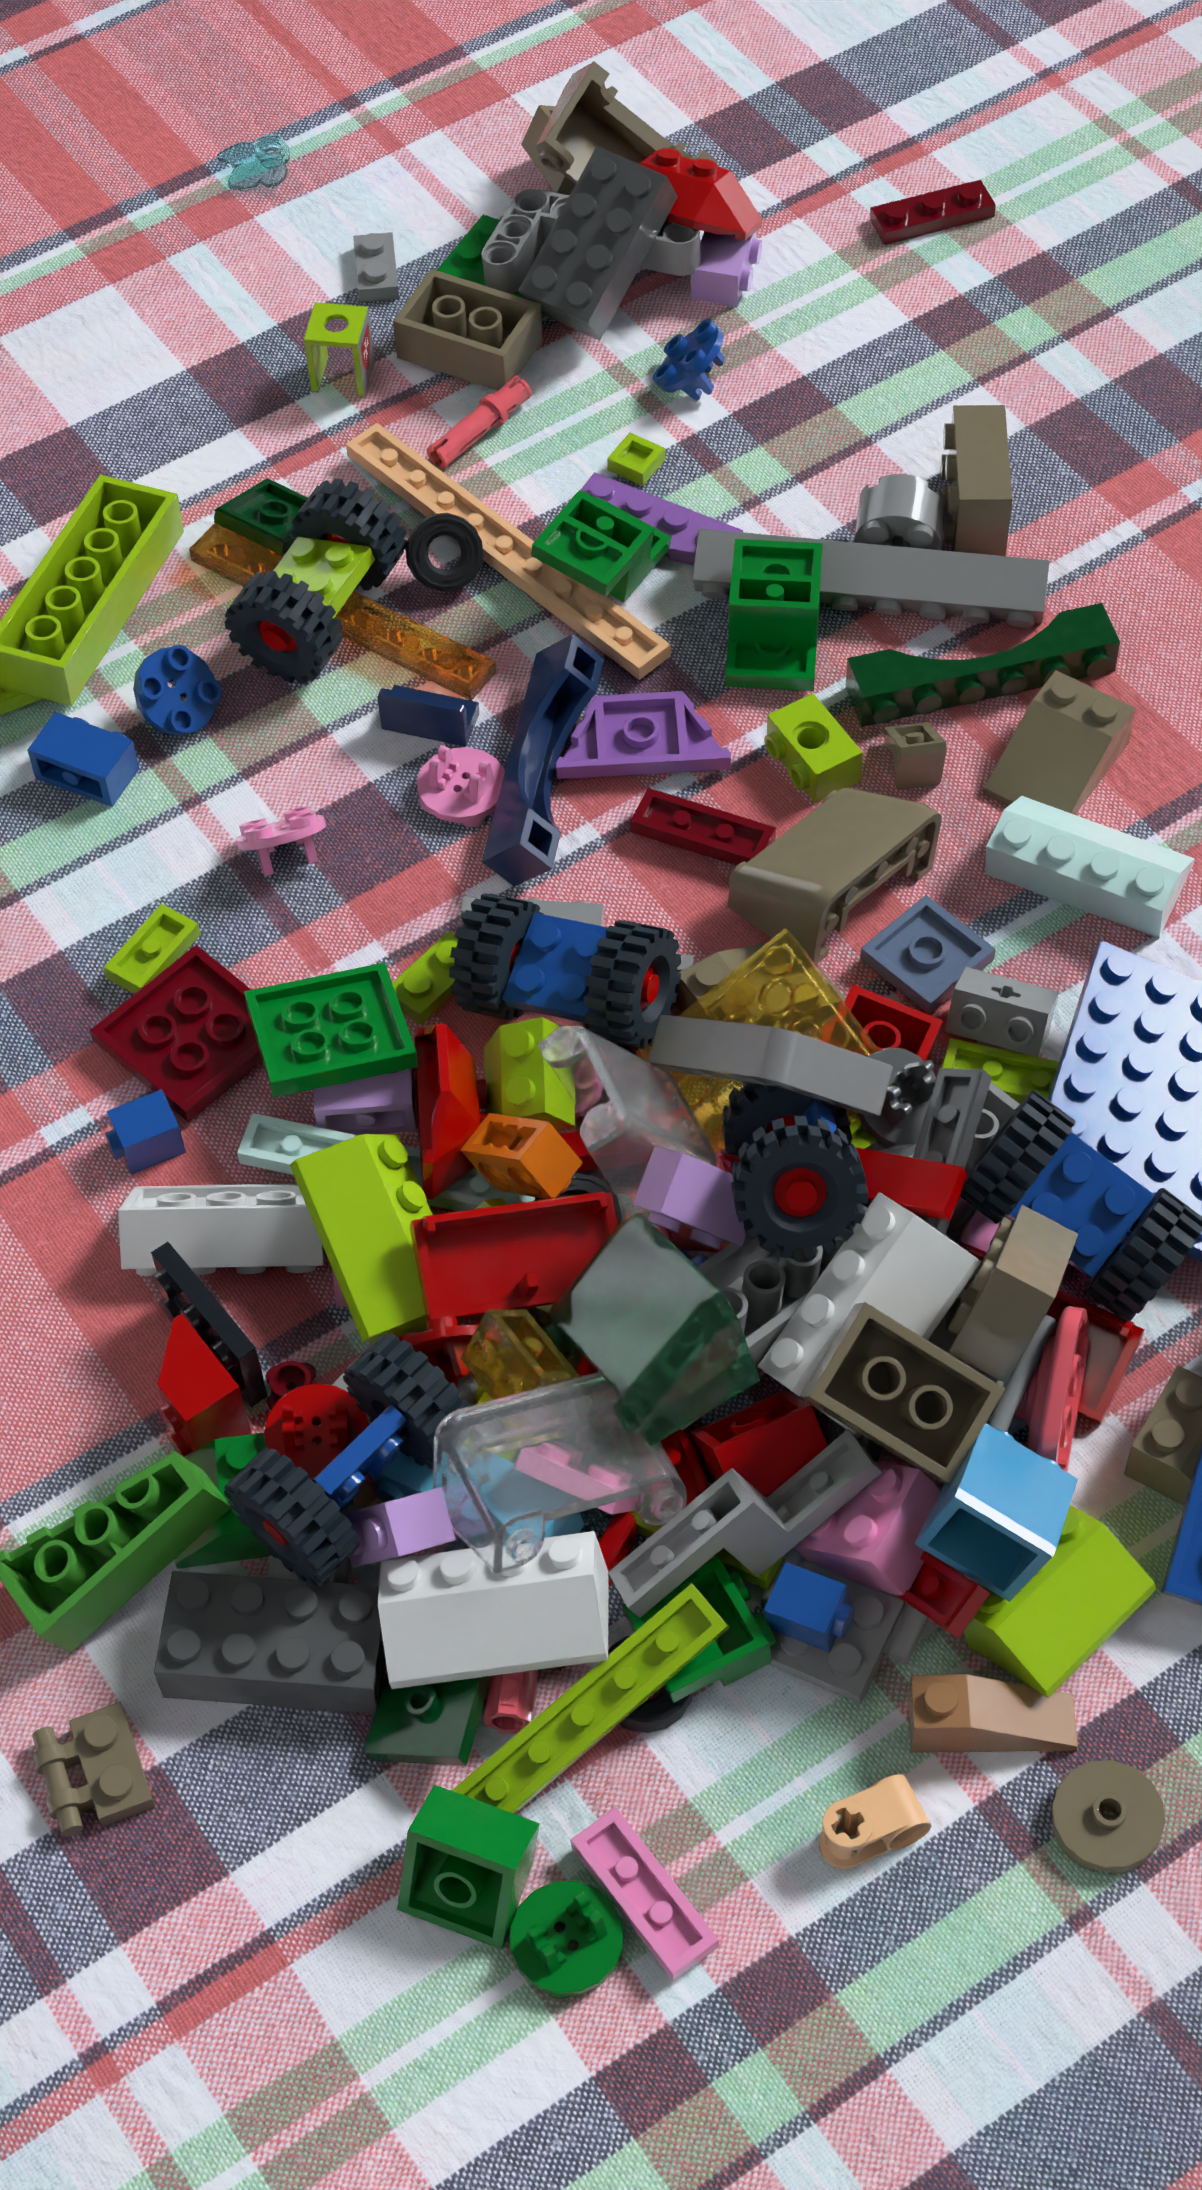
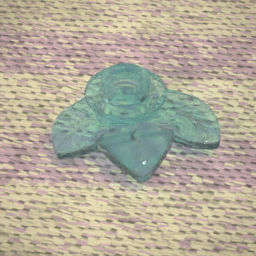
M267 134L259 137L254 143L240 142L221 151L217 158L220 162L234 168L228 180L230 189L249 191L255 189L260 184L268 188H274L287 177L288 169L286 164L290 160V149L280 136Z

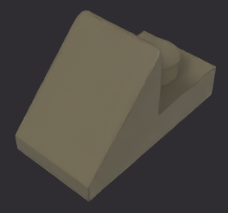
M921 722L884 727L885 745L894 758L896 788L902 790L940 784L947 752L946 741L930 723Z

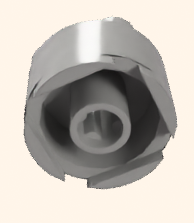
M891 474L880 477L879 484L871 488L867 484L860 493L854 542L941 550L946 507L944 495L939 489L937 495L928 488V481L917 476Z

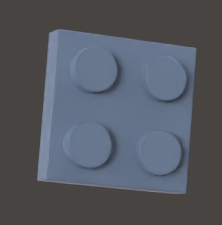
M925 895L861 947L860 960L930 1014L953 995L954 988L966 967L980 971L983 970L994 960L996 949L929 896Z

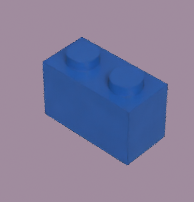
M54 712L27 749L35 779L111 807L114 806L140 769L132 739H129L120 732H110L90 725L81 718H71L58 712Z

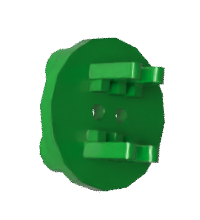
M554 1881L534 1890L518 1906L510 1926L511 1954L520 1974L535 1988L545 1991L550 1997L566 1999L572 1995H581L599 1987L612 1974L623 1955L622 1921L613 1902L597 1888L579 1881ZM558 1925H563L565 1927V1930L563 1932H557L555 1930V1927ZM575 1943L578 1945V1949L571 1951L568 1949V1946Z

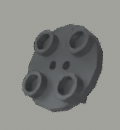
M884 1048L867 1056L893 1066L880 1117L856 1113L861 1124L881 1147L885 1149L910 1147L918 1141L936 1082V1076L932 1070L934 1064L930 1060L923 1061L920 1056L904 1048Z

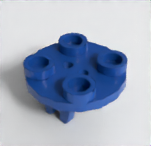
M705 319L694 331L685 337L682 334L674 336L664 347V353L667 356L653 374V381L664 392L672 393L681 389L696 401L700 400L702 391L710 395L714 385L704 371L711 372L713 362L717 366H722L725 357L720 351L724 338L721 329L711 319Z
M180 644L156 650L143 659L135 672L133 691L137 708L148 723L163 733L180 736L196 732L208 724L216 711L217 702L222 696L221 685L215 679L206 662L186 646Z

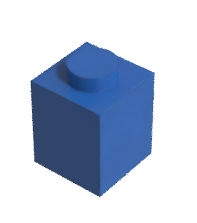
M162 1089L107 1111L112 1130L104 1133L106 1141L115 1160L124 1157L131 1174L186 1153L179 1125Z
M785 1562L763 1611L772 1631L830 1653L837 1636L844 1638L847 1635L853 1621L855 1608L851 1606L846 1584Z

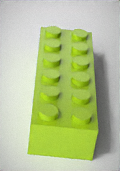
M104 475L98 476L0 621L1 688L68 706L74 704L184 533L177 493Z

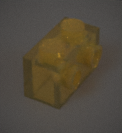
M486 1310L460 1358L474 1375L476 1383L488 1393L501 1410L504 1419L514 1428L554 1427L581 1380L579 1374L527 1310Z

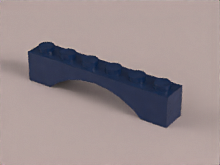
M574 634L536 653L481 861L512 886H517L553 868L561 832L554 823L551 812L550 792L556 762L572 728L596 693L604 659Z

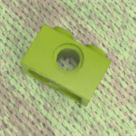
M814 693L767 715V735L764 737V743L769 755L774 760L782 762L789 771V776L794 786L800 791L804 790L815 804L824 800L830 792L834 790L839 791L861 781L863 752Z

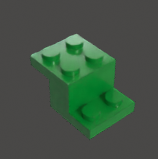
M579 490L534 541L531 556L605 597L609 594L625 603L670 549L672 537L601 498L597 499Z
M735 539L729 596L725 686L814 691L823 543Z

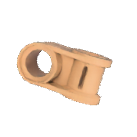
M896 1774L876 1782L868 1789L831 1804L823 1815L819 1849L822 1857L828 1864L838 1869L847 1870L856 1868L860 1864L889 1851L899 1850L917 1842L930 1831L932 1825L905 1775ZM838 1830L843 1831L842 1833L836 1834V1831ZM856 1834V1838H854V1839H850V1838H849V1836H853V1835Z

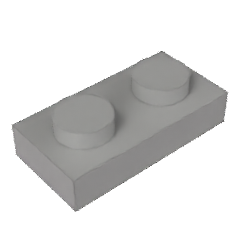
M393 232L353 236L359 302L399 299Z

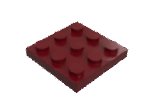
M197 944L90 1029L92 1040L153 1093L162 1089L169 1106L187 1122H190L262 1062L245 1001L244 991L251 989Z

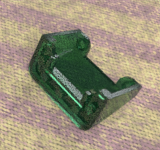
M639 1212L619 1223L548 1311L547 1320L549 1325L545 1326L543 1331L549 1344L558 1355L566 1352L571 1358H575L580 1354L584 1355L614 1388L619 1401L613 1404V1410L623 1428L628 1433L636 1430L652 1446L759 1382L760 1377L738 1318L727 1298L709 1278Z

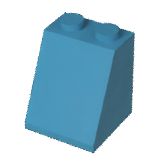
M985 1423L951 1483H944L914 1544L1010 1602L1053 1557L1078 1479L1064 1471L1055 1461L1041 1457L1016 1442L1007 1432L995 1429Z

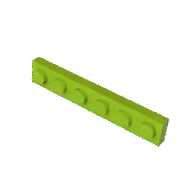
M691 1583L608 1655V1660L598 1663L451 1791L516 1814L730 1627Z

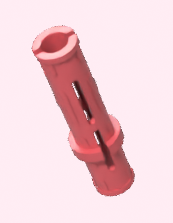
M515 375L494 394L485 395L479 401L480 405L427 448L426 452L431 462L435 466L439 464L440 469H445L455 458L465 452L495 426H502L508 420V415L532 396L529 384L524 379L520 380V376Z

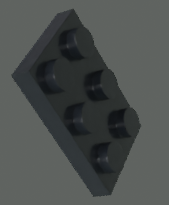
M168 1241L152 1251L151 1255L157 1272L151 1277L155 1286L164 1297L159 1303L168 1319L172 1322L181 1313L184 1315L238 1384L242 1397L250 1407L268 1397L256 1347Z

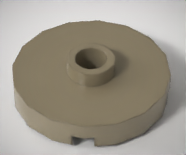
M1114 1760L1090 1761L1072 1769L1058 1785L1051 1807L1052 1831L1062 1851L1080 1867L1094 1872L1097 1869L1100 1871H1110V1874H1124L1144 1865L1157 1850L1165 1825L1163 1800L1152 1781L1135 1767ZM1111 1807L1118 1813V1818L1107 1820L1100 1815L1099 1809Z

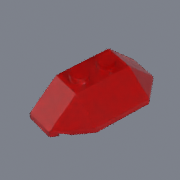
M662 148L638 163L667 176L678 196L666 221L718 235L727 234L732 236V238L746 241L762 227L763 219L733 172L718 167L716 162L709 159L694 160L681 156V153L675 149Z
M434 1024L414 1029V1046L418 1061V1067L415 1068L421 1178L422 1189L427 1200L437 1197L474 1168L460 1149L489 1114L479 1113V1109L487 1108L486 1079L476 1078L475 1059L446 1024Z

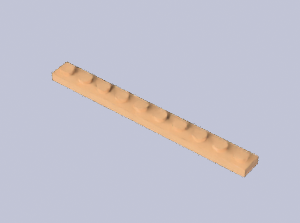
M374 424L346 443L347 456L426 517L432 514L450 513L466 519L476 528L482 540L483 561L638 680L671 656V644L607 596L605 597L532 557L531 550L534 543L532 539L380 424Z

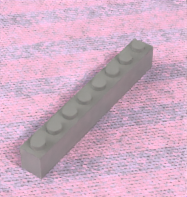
M701 528L698 531L693 583L695 591H701L702 596L707 598L726 599L728 594H730L735 539L823 543L819 603H830L832 608L836 610L856 611L858 606L873 607L877 613L883 615H900L902 610L916 611L923 618L935 620L944 619L946 614L963 616L964 621L977 624L988 623L989 618L1007 620L1008 625L1020 628L1032 627L1033 623H1042L1050 560Z

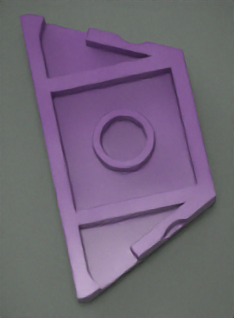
M683 691L593 696L585 711V719L576 726L571 735L569 749L565 756L559 757L556 762L557 779L731 769V753L727 747L722 749L712 737V728L702 716L694 711L693 703Z

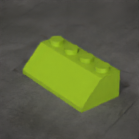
M361 1134L294 1160L290 1164L291 1170L362 1341L376 1342L383 1334L388 1336L393 1334L399 1338L407 1333L427 1331V1320L411 1239L410 1223L412 1220L432 1215V1212L399 1136Z

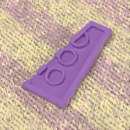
M595 472L581 489L597 499L601 498L671 536L670 549L666 552L670 561L695 564L699 528L743 532L742 529Z

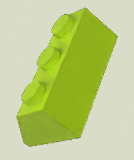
M1070 1505L1053 1557L1010 1602L978 1583L990 1594L964 1630V1635L969 1648L1049 1698L1157 1588L1155 1582L1102 1522Z

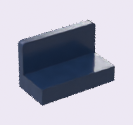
M394 685L392 690L381 688L377 696L381 728L383 730L465 747L480 714L479 702Z

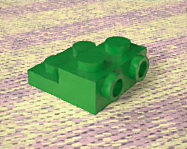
M718 1556L703 1564L641 1618L628 1609L626 1604L621 1605L625 1618L633 1632H635L692 1583L730 1627L663 1685L673 1703L719 1679L725 1687L772 1662L770 1645L776 1643V1640L768 1622L761 1613L753 1617L745 1603L750 1600V1596L741 1576L736 1570L728 1573Z

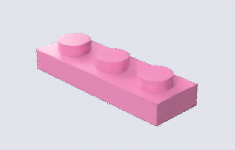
M616 1807L570 1840L571 1848L672 1981H675L719 1948V1939Z

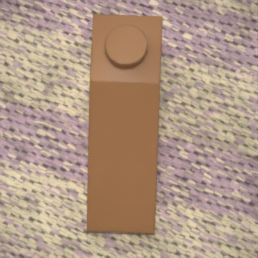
M968 1674L911 1675L907 1700L910 1753L1077 1751L1078 1742L1073 1694L1055 1691L1047 1698L1030 1686Z

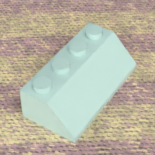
M1020 796L1004 809L986 845L985 874L1160 938L1194 865L1195 858Z

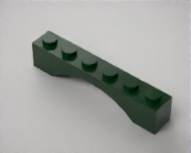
M1099 603L1059 612L1047 627L1031 639L1009 650L985 657L964 660H941L912 656L887 649L847 658L845 688L861 727L877 723L883 724L895 719L918 714H929L936 710L963 704L970 705L986 699L1004 695H1015L1022 691L1041 688L1055 670L1076 680L1091 676L1097 677L1113 672L1116 669L1120 640L1103 604Z

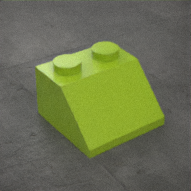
M544 1017L499 1026L484 1046V1079H486L487 1108L485 1113L550 1122L555 1130L575 1126L572 1032Z

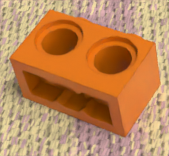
M493 1113L487 1115L460 1149L494 1190L542 1199L556 1198L563 1193L570 1185L572 1176L583 1163L550 1122Z

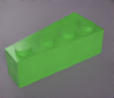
M174 1451L115 1485L114 1493L96 1503L89 1500L72 1510L74 1516L51 1529L42 1527L26 1537L27 1543L10 1553L2 1550L0 1552V1580L38 1636L72 1653L230 1510L231 1507L204 1470Z

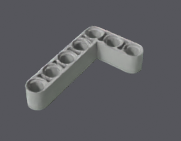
M527 189L514 197L481 253L487 287L509 294H514L519 290L569 195L540 189ZM665 220L640 268L677 276H687L695 273V269L701 263L700 230Z
M660 1015L648 1058L649 1064L670 1071L780 1087L847 1110L880 1117L893 1066L777 1027L672 1015Z

